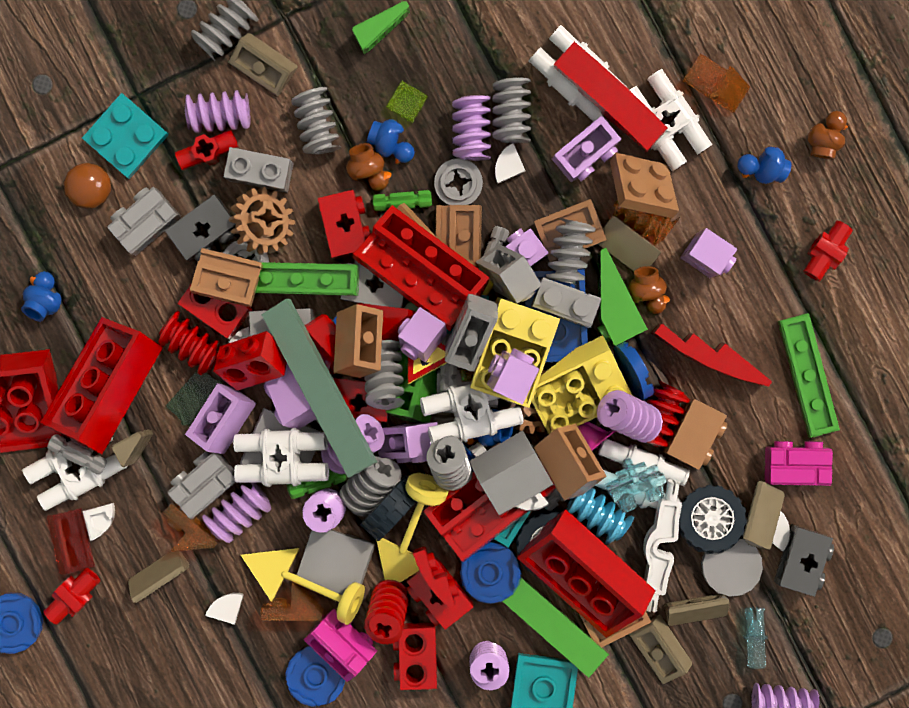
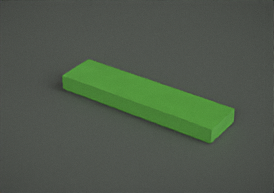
M261 262L263 267L260 271L255 292L266 294L358 296L359 265Z
M809 313L778 321L808 437L812 438L840 430Z
M522 577L520 585L514 594L505 601H502L588 678L609 655L608 652Z

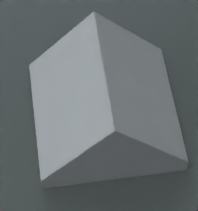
M523 431L469 461L480 485L499 516L554 485Z

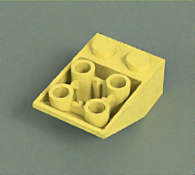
M497 297L495 303L498 304V319L484 351L479 357L470 388L522 405L493 391L487 385L491 376L488 368L495 354L500 356L503 350L511 353L512 349L515 348L534 358L532 364L539 368L538 374L522 405L530 408L560 319Z
M602 335L575 348L542 374L532 403L548 434H550L556 428L575 423L579 426L596 418L599 402L609 392L620 390L627 394H632Z

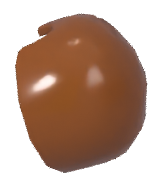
M81 163L74 166L67 172L63 182L65 195L73 205L80 208L92 209L98 207L107 200L111 192V182L108 174L102 167L91 163Z

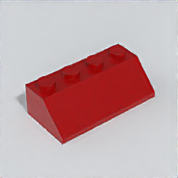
M101 317L40 423L97 453L103 454L163 347L140 331Z
M566 509L551 519L517 556L525 566L606 638L642 617L656 592L653 587Z

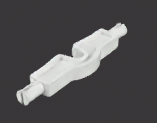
M667 480L665 497L658 498L654 525L648 530L644 539L643 550L647 560L644 580L656 590L646 609L649 612L651 610L652 612H657L659 595L666 594L668 578L674 563V556L671 552L659 550L657 547L660 543L678 540L679 518L682 503L677 498L680 485L678 480Z

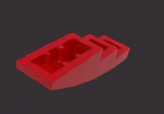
M575 41L554 63V68L571 81L583 96L601 110L602 115L645 151L648 152L668 129L624 84Z
M658 324L651 332L652 335L674 351L703 367L734 379L769 387L772 383L769 378L726 343H720L714 350L694 333L688 334L682 340L664 324Z

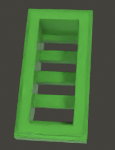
M403 1L353 27V34L363 54L368 53L408 16L410 9L407 1Z

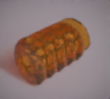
M618 199L613 204V207H615L613 216L618 217L622 213L625 214L623 223L628 224L633 220V230L635 232L643 227L644 233L642 237L644 239L653 234L652 245L654 246L666 238L680 218L678 217L671 222L669 217L619 207Z

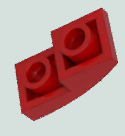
M425 546L414 549L413 555L416 564L428 586L449 608L455 606L454 597L459 596L455 579H448L446 572L434 575L433 571L438 570L434 553H427Z

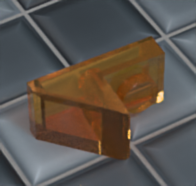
M701 53L683 79V82L732 113L735 112L750 88L733 67L729 66L727 69H724Z
M175 502L171 503L163 512L168 517L166 521L179 532L183 529L186 532L171 551L214 548L220 543L221 540L217 539L204 523L197 517L192 520L189 519Z
M292 582L291 603H287V599L274 598L272 602L269 599V603H264L261 607V621H322L325 616V609L301 585Z

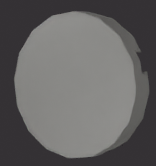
M742 537L731 549L719 554L704 553L701 560L702 574L707 584L718 593L726 596H740L751 591L759 582L763 570L762 557L757 548L748 545Z

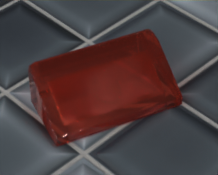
M82 508L48 515L47 521L59 573L66 575L84 570L85 568L95 567Z

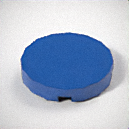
M628 342L615 346L614 356L632 393L640 400L652 396L654 387L653 384L647 385L645 379L649 377V372L635 348L629 346Z
M491 542L462 562L460 571L462 585L466 591L476 600L490 604L505 601L512 596L520 585L522 574L520 562L513 551L502 544Z
M8 592L0 595V652L15 654L24 651L37 641L42 631L43 617L39 606L32 598L22 593Z
M310 646L297 651L289 661L286 670V680L291 695L300 703L311 707L325 705L334 701L342 692L345 680Z

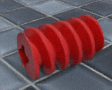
M176 311L160 330L158 343L160 346L170 343L168 352L173 354L179 351L178 359L180 361L189 358V368L199 365L197 374L202 376L215 366L218 353L216 349L219 341L216 340L211 344H207L209 334L205 333L198 337L197 334L200 327L197 325L189 330L187 327L190 319L186 318L182 322H178L180 312Z
M657 380L663 389H654L653 394L658 400H647V403L659 410L663 423L658 436L647 443L655 447H668L669 443L663 438V435H674V432L668 425H679L680 421L674 416V413L684 414L685 410L679 403H689L690 399L684 392Z
M396 580L380 581L372 591L364 628L367 635L379 644H393L402 636L408 607L407 589L402 583Z

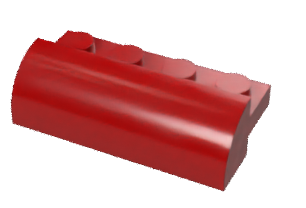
M393 205L373 226V232L353 253L354 260L418 308H423L444 322L446 329L449 331L455 326L468 294L481 297L490 279L489 276Z
M473 472L472 479L458 490L448 492L445 502L438 506H429L423 512L441 536L445 538L460 560L464 562L528 511L514 507L499 516ZM555 484L540 492L544 498L556 490Z

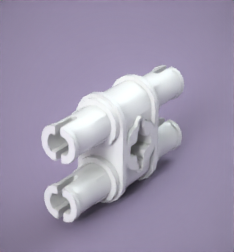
M562 25L549 38L562 52H565L575 41L607 70L610 67L607 61L604 63L587 47V43L577 41ZM540 47L529 59V62L548 79V86H553L569 101V105H576L593 122L601 117V110L583 96L572 82L554 68L556 61Z
M660 69L647 80L662 101L660 103L661 106L651 108L637 86L630 89V91L660 120L663 119L662 114L666 117L677 114L671 122L672 127L669 124H665L668 129L651 147L654 151H659L671 171H674L687 162L673 141L674 134L683 132L697 155L713 144L698 123L700 121L699 115H695L683 97V91H676L663 69Z
M471 384L455 388L450 386L444 393L420 398L421 410L424 416L449 410L455 416L453 422L428 427L431 444L451 435L465 443L468 439L485 435L494 436L497 430L522 425L524 421L521 408L516 406L493 412L489 408V401L500 398L471 389ZM468 404L473 411H477L475 418L470 411L466 412Z
M292 428L291 430L284 431L265 429L261 433L234 435L233 444L235 452H261L263 454L262 464L235 466L234 478L236 483L262 482L266 487L274 484L298 486L301 482L328 481L329 479L328 463H301L300 461L301 451L328 449V439L324 432H300L299 429ZM276 454L286 455L287 461L281 462V460H276Z
M70 440V441H72V442H74V443L80 445L81 447H83V448H85V449H87V450L93 452V450H91V449H89V448H87V447H85V446H83V445H81V444H79V443H77V442H75V441H73V440ZM48 449L45 457L23 468L22 471L30 484L54 472L59 474L61 483L37 495L40 505L47 511L68 499L77 500L78 496L97 486L102 487L105 479L128 466L122 467L114 454L106 458L107 464L101 474H96L88 470L89 467L85 466L79 469L80 475L78 476L76 472H69L68 468L72 466L70 460L62 457V453L59 452L57 454Z
M606 439L601 443L598 455L621 463L623 471L616 475L603 470L607 477L595 486L612 492V496L615 499L622 498L638 504L642 509L648 506L657 509L658 498L665 497V493L654 489L655 480L658 478L666 481L668 479H672V481L678 480L681 486H685L690 470L665 461V457L662 454L655 455L637 448L635 444L628 447ZM642 468L641 474L645 475V480L638 481L637 485H635V479L631 477L633 471L638 472Z

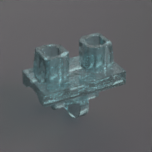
M626 458L623 460L625 469L615 472L617 479L605 484L606 490L614 503H617L621 511L626 513L637 507L634 498L636 494L644 492L649 502L664 498L663 484L667 482L664 474L659 471L656 464L646 467L643 461L634 465L630 458Z

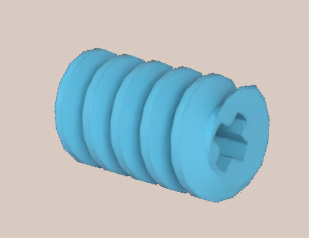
M591 488L581 496L571 498L567 504V511L571 514L577 512V520L580 522L587 519L586 528L588 530L594 526L598 527L596 537L599 538L604 533L608 534L605 542L607 545L614 540H620L634 520L632 515L624 519L625 510L622 508L614 512L616 505L614 502L611 501L604 505L606 498L604 495L601 494L594 499L596 492L594 488Z

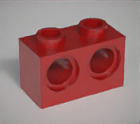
M191 285L177 303L227 339H231L248 317L249 311L253 310L250 307L213 298L208 303L202 304L198 300V295L190 292ZM232 304L237 310V315L232 321L228 322L223 318L222 311L226 305Z
M265 331L219 346L213 371L238 391L283 377L287 362L274 337Z
M404 623L402 636L393 643V651H399V662L394 663V681H400V690L437 689L436 626L433 623ZM411 634H417L423 639V643L421 646L413 648L407 644L406 638ZM411 665H419L423 668L424 673L422 676L414 678L408 674L407 669Z

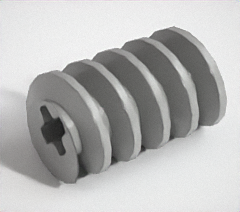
M226 0L228 8L218 4L216 8L220 16L210 12L208 18L211 25L201 21L199 26L202 33L195 30L190 32L194 41L214 61L213 52L221 56L224 54L221 44L228 47L233 46L230 35L238 39L242 37L238 30L239 26L249 30L250 26L247 19L250 18L256 22L259 20L242 0Z
M505 78L493 83L492 89L500 92L493 95L492 98L493 102L500 104L493 108V114L500 116L493 120V126L500 128L493 132L494 139L505 143H528L531 141V139L522 136V133L531 130V127L522 124V121L531 118L530 114L522 112V109L531 106L530 102L522 100L523 96L531 94V90L522 88L523 84L531 81L530 79Z
M327 87L306 90L291 100L293 106L299 107L294 111V115L296 118L302 119L297 123V128L305 130L300 135V140L309 142L302 148L303 152L307 154H324L341 148V146L332 145V141L339 138V135L329 133V130L336 126V122L326 121V118L333 114V110L323 109V106L331 102L330 98H321L320 96L328 90Z
M559 218L566 223L565 225L556 226V231L563 234V237L554 238L553 242L561 248L551 250L550 253L558 258V261L548 262V266L555 270V273L546 274L545 278L576 285L575 281L585 280V276L579 273L578 269L588 267V264L580 260V258L590 256L591 253L584 249L583 245L593 243V240L585 234L595 232L596 228L590 224Z
M382 340L381 369L378 372L364 376L366 380L365 391L367 392L365 402L373 408L390 410L401 407L405 400L396 398L404 394V389L398 386L404 381L402 376L397 375L403 371V366L398 364L402 360V355L397 352L401 349L398 341Z
M452 435L443 437L431 444L427 451L426 459L436 484L447 491H455L466 485L472 479L473 472L464 444Z
M375 456L377 463L349 478L347 483L341 487L340 497L352 513L357 516L366 517L387 496L394 486L400 482L402 477L401 469L392 459Z

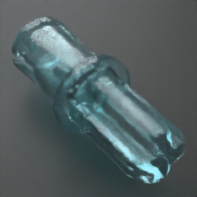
M753 607L745 608L746 635H743V638L747 639V663L749 668L762 669L766 667L765 639H768V635H765V608L756 607L757 619L754 620Z

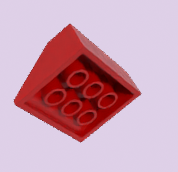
M50 349L0 355V453L45 448L53 435L58 434L64 437V435L40 423L58 393L57 376Z

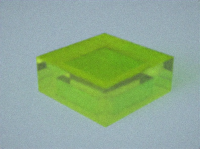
M401 81L386 107L413 123L427 101L428 96L406 82Z

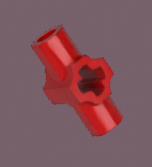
M232 130L212 138L203 134L195 138L194 145L175 152V156L182 170L203 162L211 166L219 162L220 155L229 152V147L238 149L239 145ZM205 144L214 147V149L210 150L211 155L208 157L201 153L204 150L203 146Z
M837 220L828 234L822 232L809 248L807 254L812 258L803 272L811 279L820 282L828 269L835 270L847 255L849 248L844 244L852 234L853 229Z
M85 568L76 578L70 576L53 592L51 596L55 600L43 611L44 615L56 625L68 614L72 617L76 615L93 597L90 592L100 583L99 576L89 568Z

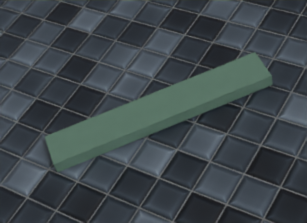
M285 299L261 314L347 477H353L377 463L373 452L291 299Z

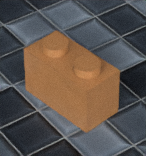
M356 304L337 312L334 373L361 378L380 371L383 310Z
M689 398L690 402L686 404L685 412L679 418L680 423L675 426L673 430L674 435L669 437L667 441L669 445L664 447L663 452L700 470L702 465L706 466L713 455L714 450L710 448L715 438L720 439L726 430L727 423L724 421L727 415L696 399Z
M576 423L556 428L534 447L542 465L546 468L564 501L585 494L607 477Z

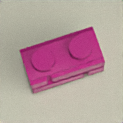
M774 441V446H766L765 483L770 485L831 486L833 451L830 448L823 447V442L805 441L804 447H793V441Z
M333 608L304 638V641L348 682L363 669L378 650L372 646L373 641L367 634L359 633L351 623L346 625L338 621L337 611Z

